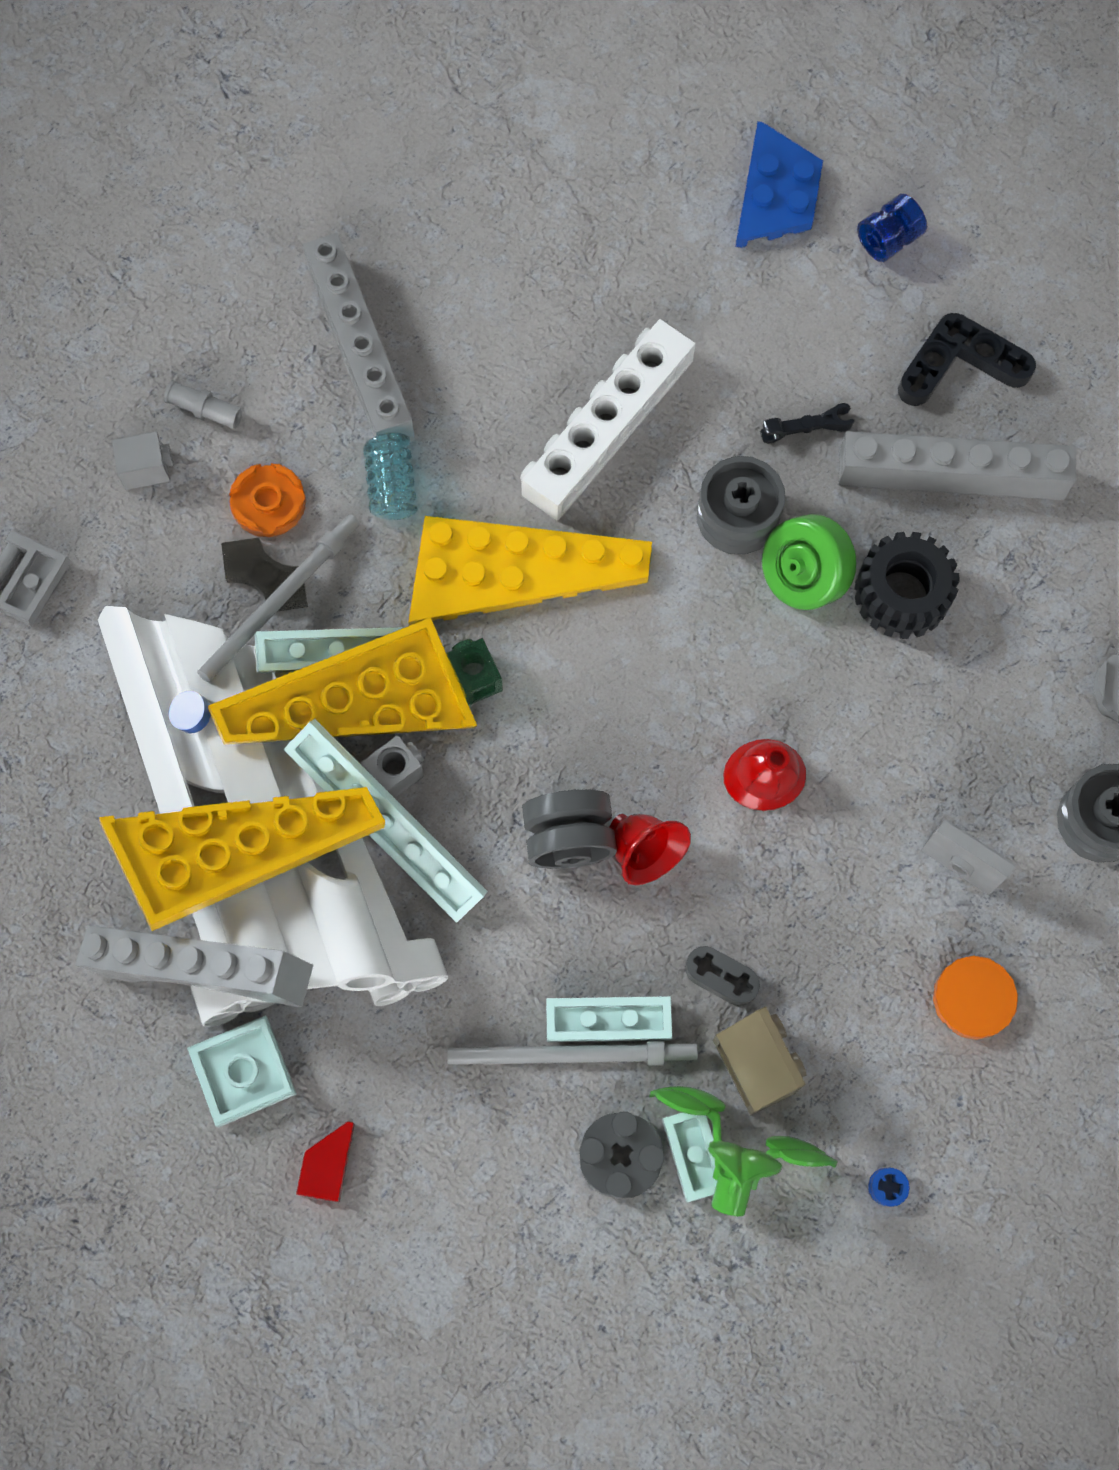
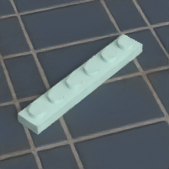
M316 719L310 721L283 749L325 792L367 787L385 820V827L369 834V836L456 923L486 895L488 891Z

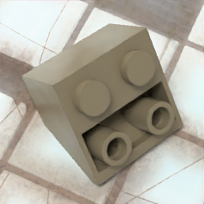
M766 1006L716 1034L713 1039L750 1116L796 1094L806 1085L802 1077H805L807 1073L800 1057L796 1052L789 1053L783 1041V1038L787 1037L785 1028L777 1014L770 1016Z

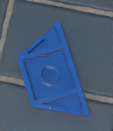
M759 121L756 127L735 247L740 248L747 246L750 240L767 237L769 241L781 238L787 233L796 234L811 230L823 165L822 159L767 124Z

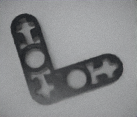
M949 313L940 319L904 372L898 387V395L908 405L920 406L925 404L957 357L1013 388L1025 386L1030 381L1036 369V361L1026 350L959 313ZM953 327L957 328L959 332L953 337L947 334ZM969 335H970V336H972L973 338H972V340H971V342H970V345H969V347H968V346H966V345H964V344H965V342H967V340H968V338H969ZM980 343L989 344L993 347L995 354L991 357H983L977 353L975 346ZM930 352H936L943 357L944 364L932 366L927 363L925 355ZM1001 354H1004L1006 357L1003 359L1002 364H997ZM1016 364H1020L1023 367L1018 374L1012 371ZM920 374H923L926 378L922 387L916 392L910 389L911 385H914L919 379Z

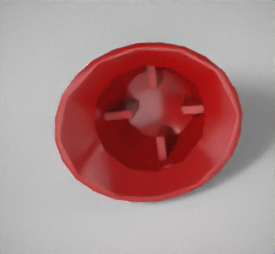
M755 740L739 747L730 756L725 764L723 773L724 785L734 801L744 807L761 811L775 810L790 804L800 795L805 786L806 767L800 755L789 745L777 740Z
M619 814L609 826L615 832L617 847L615 857L622 866V877L630 885H643L668 873L683 859L691 843V833L686 825L678 821L663 822L651 815L633 814L626 816L625 814Z

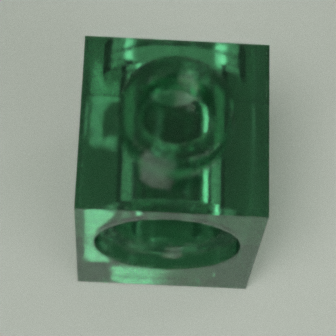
M483 638L476 641L472 639L463 640L454 645L452 651L447 652L448 659L468 705L503 691L502 677ZM470 663H478L483 666V670L475 675H470L463 671L464 667Z

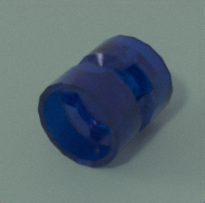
M900 193L884 204L880 212H873L860 221L857 226V233L866 252L875 260L885 262L901 251L904 245L911 244L925 234L927 220L919 204L909 195Z

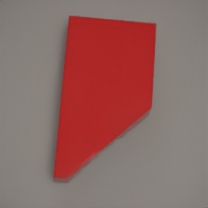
M347 1121L305 1151L296 1195L340 1203L355 1126L353 1122Z

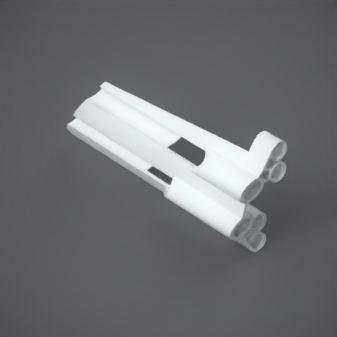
M104 607L98 619L99 626L160 814L179 812L184 807L194 806L187 783L207 791L225 793L228 803L250 800V803L273 801V797L289 796V799L312 797L318 792H325L283 750L292 740L224 745L212 716L205 728L197 733H186L172 725L169 719L170 705L174 698L182 692L194 691L204 696L211 705L289 674V672L257 673L255 646L244 645L210 682H206L198 675L197 671L229 639L224 634L223 629L164 614L165 621H153L142 618L124 607ZM362 838L336 849L346 876L345 879H336L328 876L307 862L193 913L201 940L281 950L313 964L307 989L338 986L349 991L369 990L375 1006H386L405 998L409 992L430 990L448 980V974L433 938L407 941ZM191 985L195 1004L204 1027L223 1025L235 1019L241 1012H256L275 1004Z

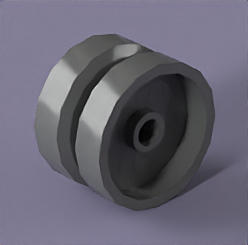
M734 456L719 461L707 472L700 489V498L697 505V524L702 536L714 548L728 554L746 555L762 549L769 534L779 525L785 505V487L779 474L768 463L754 457Z
M1119 763L1101 764L1088 770L1061 798L1057 811L1058 829L1066 845L1080 857L1097 863L1119 860Z
M592 789L557 791L532 798L522 805L524 828L534 833L533 836L526 840L529 865L545 869L572 868L595 864L616 855L615 832L604 825L612 819L610 795L604 791Z

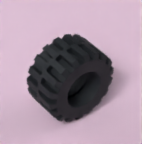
M897 532L893 540L886 536L880 540L878 546L875 544L872 546L863 561L855 581L854 590H857L854 597L856 605H862L859 613L863 619L870 617L872 619L870 626L875 630L879 626L886 629L884 632L886 636L892 637L893 633L897 632L900 633V639H909L912 632H914L917 638L925 635L927 629L930 631L934 630L940 621L944 619L957 596L959 589L956 587L960 582L959 573H954L957 567L954 558L947 559L949 550L944 545L940 548L935 546L936 539L931 536L928 537L927 541L920 539L921 533L912 532L910 537H906L905 532ZM898 572L913 575L924 586L926 596L918 599L901 597L890 588L886 576Z

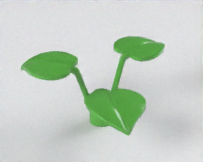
M671 1086L650 1091L649 1098L656 1097L667 1106L682 1113L706 1115L712 1121L713 1141L709 1143L708 1151L715 1160L712 1178L717 1180L711 1206L723 1214L730 1216L745 1215L751 1190H757L759 1179L777 1175L781 1172L782 1164L776 1160L777 1158H782L790 1164L799 1166H832L833 1168L837 1166V1160L827 1155L815 1145L795 1137H768L765 1144L770 1149L766 1153L722 1141L721 1120L718 1112L725 1110V1104L708 1092L685 1086Z

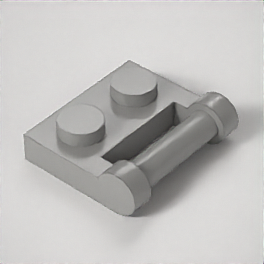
M10 531L4 540L6 546L0 554V585L19 554H26L0 595V612L29 626H33L71 561L68 556L17 532Z

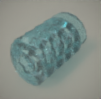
M387 433L378 435L367 441L363 447L364 457L366 458L364 461L365 470L367 471L366 481L369 485L367 489L368 498L370 499L369 510L374 516L381 519L401 520L414 515L418 510L416 505L409 504L416 500V492L411 490L415 482L414 478L409 476L413 472V465L407 462L412 458L411 450L406 448L410 445V438L406 434Z

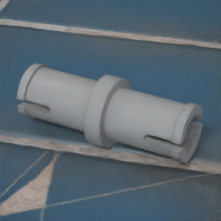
M171 380L165 390V403H171L193 412L195 418L200 420L208 418L233 430L238 427L241 421L243 407L235 406L213 397L211 391L204 389L201 392L180 384L175 380Z

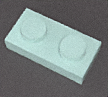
M679 1113L663 1118V1125L686 1203L714 1195L717 1180L712 1178L715 1160L708 1151V1146L713 1141V1136L707 1116Z

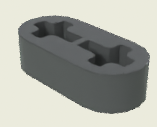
M702 946L694 949L687 958L685 969L688 978L694 984L736 1006H744L751 1003L757 996L760 989V981L757 974L749 967L708 946ZM705 956L712 959L710 966L721 973L720 977L709 971L704 976L697 974L698 966L693 961L695 959L702 961ZM726 975L738 981L741 976L748 979L746 986L751 989V993L744 991L740 996L733 993L735 986L723 978Z

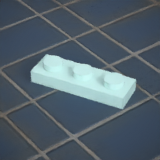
M671 996L546 998L547 1042L672 1040Z

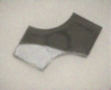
M259 537L221 543L227 583H242L251 586L260 592L265 600L298 567L278 563L269 557L264 551ZM305 583L278 611L308 607Z

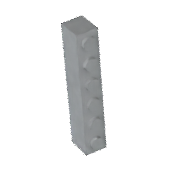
M846 431L839 450L838 485L1064 500L1076 482V446Z

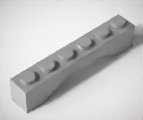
M87 925L75 966L110 979L137 983L142 981L180 983L303 1007L313 969V964L281 950Z

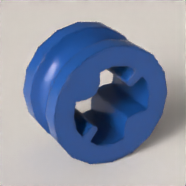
M880 1168L871 1175L868 1183L872 1199L878 1204L888 1207L902 1204L908 1197L910 1190L909 1181L905 1174L895 1168ZM887 1174L892 1175V1182L899 1184L900 1188L898 1194L892 1193L893 1199L891 1200L886 1199L885 1192L878 1189L879 1181H886L884 1176Z

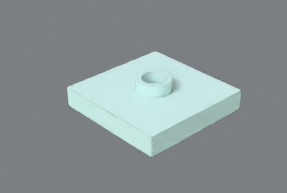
M266 1015L187 1048L213 1121L218 1128L297 1095Z

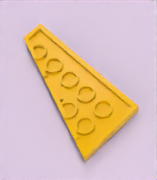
M425 516L408 620L409 626L430 617L432 620L443 618L444 621L457 619L458 615L480 611L484 614L542 603L543 599L562 596L564 599L577 596V593L600 589L606 591L647 583L652 542Z
M431 617L208 706L224 745L293 740L313 719H316L333 737L477 727Z
M367 787L318 792L312 797L289 799V796L273 797V801L250 803V800L184 807L179 812L155 814L154 811L140 812L138 816L115 819L114 816L99 817L101 827L151 931L385 827V820Z

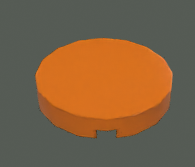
M270 463L271 465L261 466V464L250 466L240 473L231 485L229 502L232 515L243 530L255 536L273 537L284 534L296 526L304 514L306 497L302 482L292 470L281 464Z
M969 956L957 959L943 970L934 985L933 1002L937 1016L953 1030L952 1032L964 1038L979 1040L996 1035L1010 1024L1017 1010L1018 994L1014 980L1003 966L989 958Z

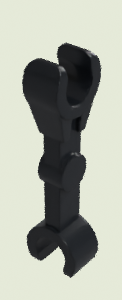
M840 403L820 415H805L802 418L782 421L779 418L767 419L763 422L760 434L764 443H774L784 438L785 435L801 432L810 433L817 429L846 432L852 428L855 420L843 421L838 418L837 415L847 414L851 409L849 404Z

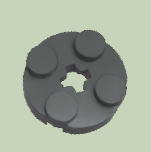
M626 1111L604 1115L592 1123L585 1132L579 1149L580 1168L588 1184L598 1193L616 1199L634 1198L646 1192L659 1177L664 1161L662 1142L654 1127L642 1117ZM618 1144L621 1148L626 1146L631 1148L632 1152L629 1155V1159L632 1163L629 1166L625 1167L622 1163L614 1166L611 1163L610 1159L614 1155L611 1148L614 1145Z

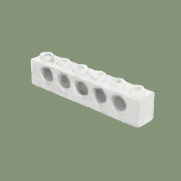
M661 319L651 329L645 328L638 336L632 352L629 355L623 354L617 360L612 370L613 374L607 381L601 380L597 383L590 394L589 402L583 408L577 407L567 421L565 430L560 435L556 433L549 439L541 458L537 462L531 461L525 467L520 477L522 497L558 522L693 362L696 343ZM655 362L658 366L648 367L644 363ZM624 388H632L637 392L627 394L622 392L621 390ZM608 414L614 418L605 421L598 418V416ZM587 441L591 446L581 448L576 446L575 443ZM555 468H564L569 472L564 475H556L551 471Z

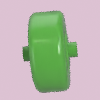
M808 514L786 520L769 534L764 544L762 569L765 580L770 590L780 601L795 609L813 610L837 601L848 591L856 573V553L849 535L837 522L826 516Z

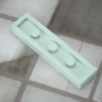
M405 627L256 631L254 635L257 673L294 672Z

